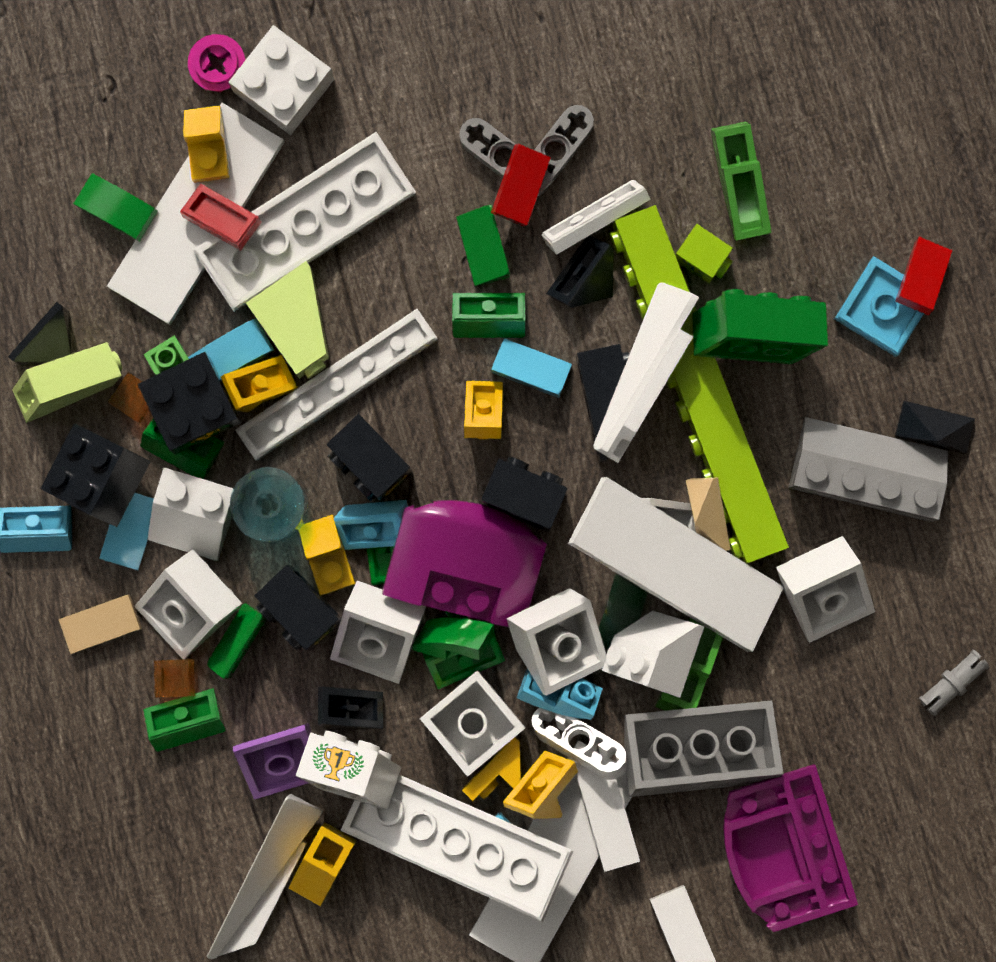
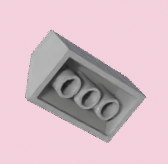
M805 417L788 488L932 522L939 520L947 486L948 451Z
M772 700L625 715L624 750L627 757L626 777L629 797L750 785L766 779L781 777L784 774Z

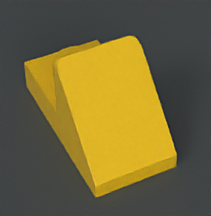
M221 106L184 110L183 136L188 145L192 181L196 183L230 178Z
M282 355L221 376L235 409L242 412H250L262 402L291 393L297 388Z
M466 381L464 438L501 439L503 382Z
M333 515L298 526L306 560H309L321 596L356 584Z
M516 737L502 747L463 787L462 791L472 801L478 795L484 800L499 785L495 780L498 775L513 789L521 780L520 741Z
M544 751L503 801L504 807L533 819L561 818L562 811L557 797L578 772L575 762Z

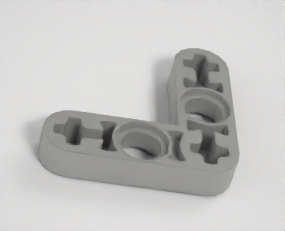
M574 105L567 108L534 149L546 155V146L551 142H559L566 150L562 159L557 161L550 159L548 168L554 170L552 173L546 170L538 196L542 195L549 188L590 135L593 129L594 118L588 108L582 105ZM581 115L584 117L583 125L586 128L584 130L579 127L575 129L570 139L576 142L572 145L565 136L557 133V131L561 129L565 135L571 126V121L568 118L572 116L576 119ZM480 118L467 120L460 129L462 147L503 178L507 167L497 165L494 155L502 148L512 151L515 143ZM479 128L483 129L482 138L489 144H491L493 138L498 140L491 146L487 156L483 154L486 146L480 141L476 140L473 144L469 143L468 130L477 131Z

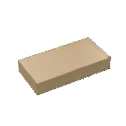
M129 594L59 619L70 654L142 629Z

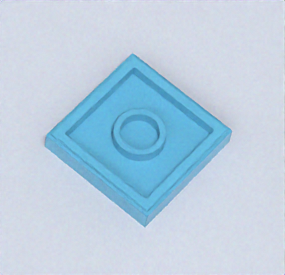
M873 256L834 320L897 357L924 313L895 302L904 274Z

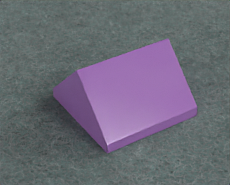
M309 723L233 746L234 755L254 799L308 783L297 777L296 773L310 732L312 733Z

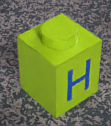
M696 224L675 256L679 264L707 283H710L714 276L721 279L733 261L728 256L733 248Z

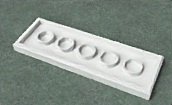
M221 103L220 106L230 178L194 183L191 177L188 156L155 208L158 212L140 242L135 240L107 285L114 292L169 325L172 324L205 271L204 266L193 249L214 236L183 218L180 213L181 209L200 183L244 208L285 143L279 136L224 103Z
M375 132L252 211L253 214L259 216L261 224L241 251L216 236L202 243L193 251L233 312L246 305V302L305 261L309 264L414 196L416 191L378 133Z
M608 477L600 479L568 542L571 546L746 652H753L784 588Z
M578 740L573 749L580 750L587 745ZM625 771L616 780L624 807L626 808L632 797H629ZM576 775L557 797L562 817L533 819L527 830L573 851L544 921L542 922L489 898L469 934L472 938L514 962L541 961L599 857Z
M401 775L398 776L387 810L354 800L341 829L344 833L542 922L546 917L573 854V851Z

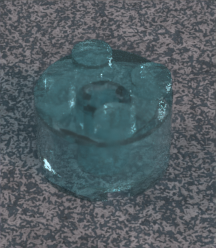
M263 467L251 471L239 479L231 493L230 509L236 525L245 535L264 543H279L289 540L303 526L308 513V500L301 484L290 474L278 468ZM271 496H275L274 502L278 504L277 510H271L268 515H265L266 509L261 507L262 501H269Z

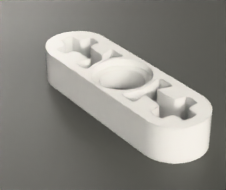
M541 708L534 712L532 725L538 739L604 779H616L625 773L627 757L624 748L619 743L577 718L553 713ZM554 718L557 727L563 731L562 738L558 729L553 726H548L544 729L542 722L544 720L551 722ZM583 734L589 737V744L580 750L573 749L569 745L571 738L575 735ZM597 745L600 754L611 758L613 755H616L617 763L610 762L604 766L602 756L596 753Z

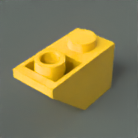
M324 823L304 856L288 889L321 906L357 840Z

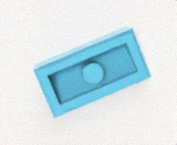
M504 338L493 363L491 373L559 398L572 364Z
M134 493L118 527L109 525L99 559L139 570L148 542L154 498Z
M407 500L352 504L342 507L333 519L344 549L395 546L405 507H408Z
M71 505L0 508V552L69 551L72 549Z

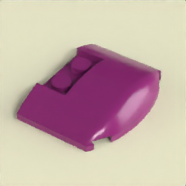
M437 500L414 509V505L405 507L382 595L414 605H423L488 621L491 624L509 627L506 618L530 607L547 544L540 537L538 539L526 527L527 525L518 519L489 506L458 500Z
M815 764L784 773L781 777L766 779L729 791L723 825L724 844L729 868L745 902L753 913L755 912L768 922L766 926L771 931L776 932L858 905Z

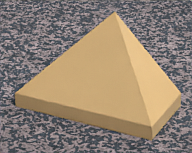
M718 477L690 478L686 480L695 532L725 551L730 550Z

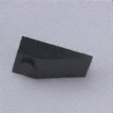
M620 344L579 352L576 355L594 442L629 357V352L622 353ZM596 451L599 463H604L608 460L607 456Z

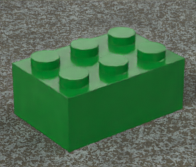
M730 289L723 291L722 295L718 298L707 301L705 306L692 313L694 356L794 364L828 346L826 302L811 301L809 296H794L785 299L778 298V294L772 292L760 293L754 296L745 295L744 290Z

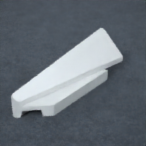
M659 283L656 287L593 445L596 451L619 463L693 336L681 330V327L699 299L695 294L666 283Z
M292 794L285 798L212 944L207 958L212 960L218 956L257 943L308 843L303 839L319 819L323 810Z

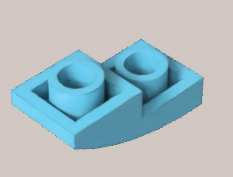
M256 318L219 337L188 358L190 359L206 352L221 379V376L226 373L254 364L274 351V348Z
M527 669L517 698L553 713L591 720L594 717L603 688L581 678L546 696L542 693Z

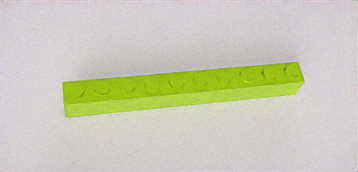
M656 205L614 221V231L609 233L616 253L623 252L627 265L623 266V272L630 287L636 286L640 299L636 300V305L642 320H644L659 283H666L688 292L689 289ZM695 306L681 327V330L693 336L692 313L697 311ZM692 338L666 383L669 389L675 387L680 401L675 402V406L682 423L688 421L693 435L688 436L694 455L696 457L701 455L706 469L701 471L703 478L718 477L725 521L733 536L729 539L733 556L738 559L741 558L747 564L787 549L789 546L717 361L711 357L694 356Z

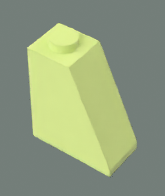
M305 261L246 302L299 379L304 375L308 379L315 376L326 367L324 361L329 359L314 274L309 264Z
M108 342L26 369L12 391L27 423L113 386L122 376V364L118 354L115 351L112 352Z

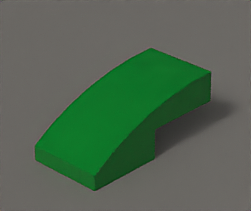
M91 173L73 203L81 210L106 222L114 229L139 242L158 212L151 205Z
M445 617L427 620L417 636L412 649L447 660L451 652L480 660L494 636V624L465 618Z

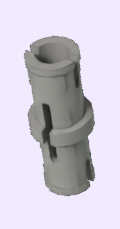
M972 650L952 671L946 670L941 674L943 679L918 699L923 706H927L937 697V700L927 708L933 716H936L955 696H962L966 693L965 687L985 670L989 669L990 666L984 659L971 668L982 657L978 652Z

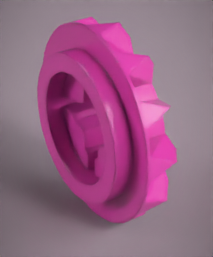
M212 34L201 38L193 45L188 56V70L194 82L204 90L221 93L223 90L231 88L229 84L230 79L246 59L242 48L235 40L225 35ZM209 52L216 56L217 59H222L223 57L227 59L223 62L226 74L219 73L217 69L208 70L212 65L208 55Z

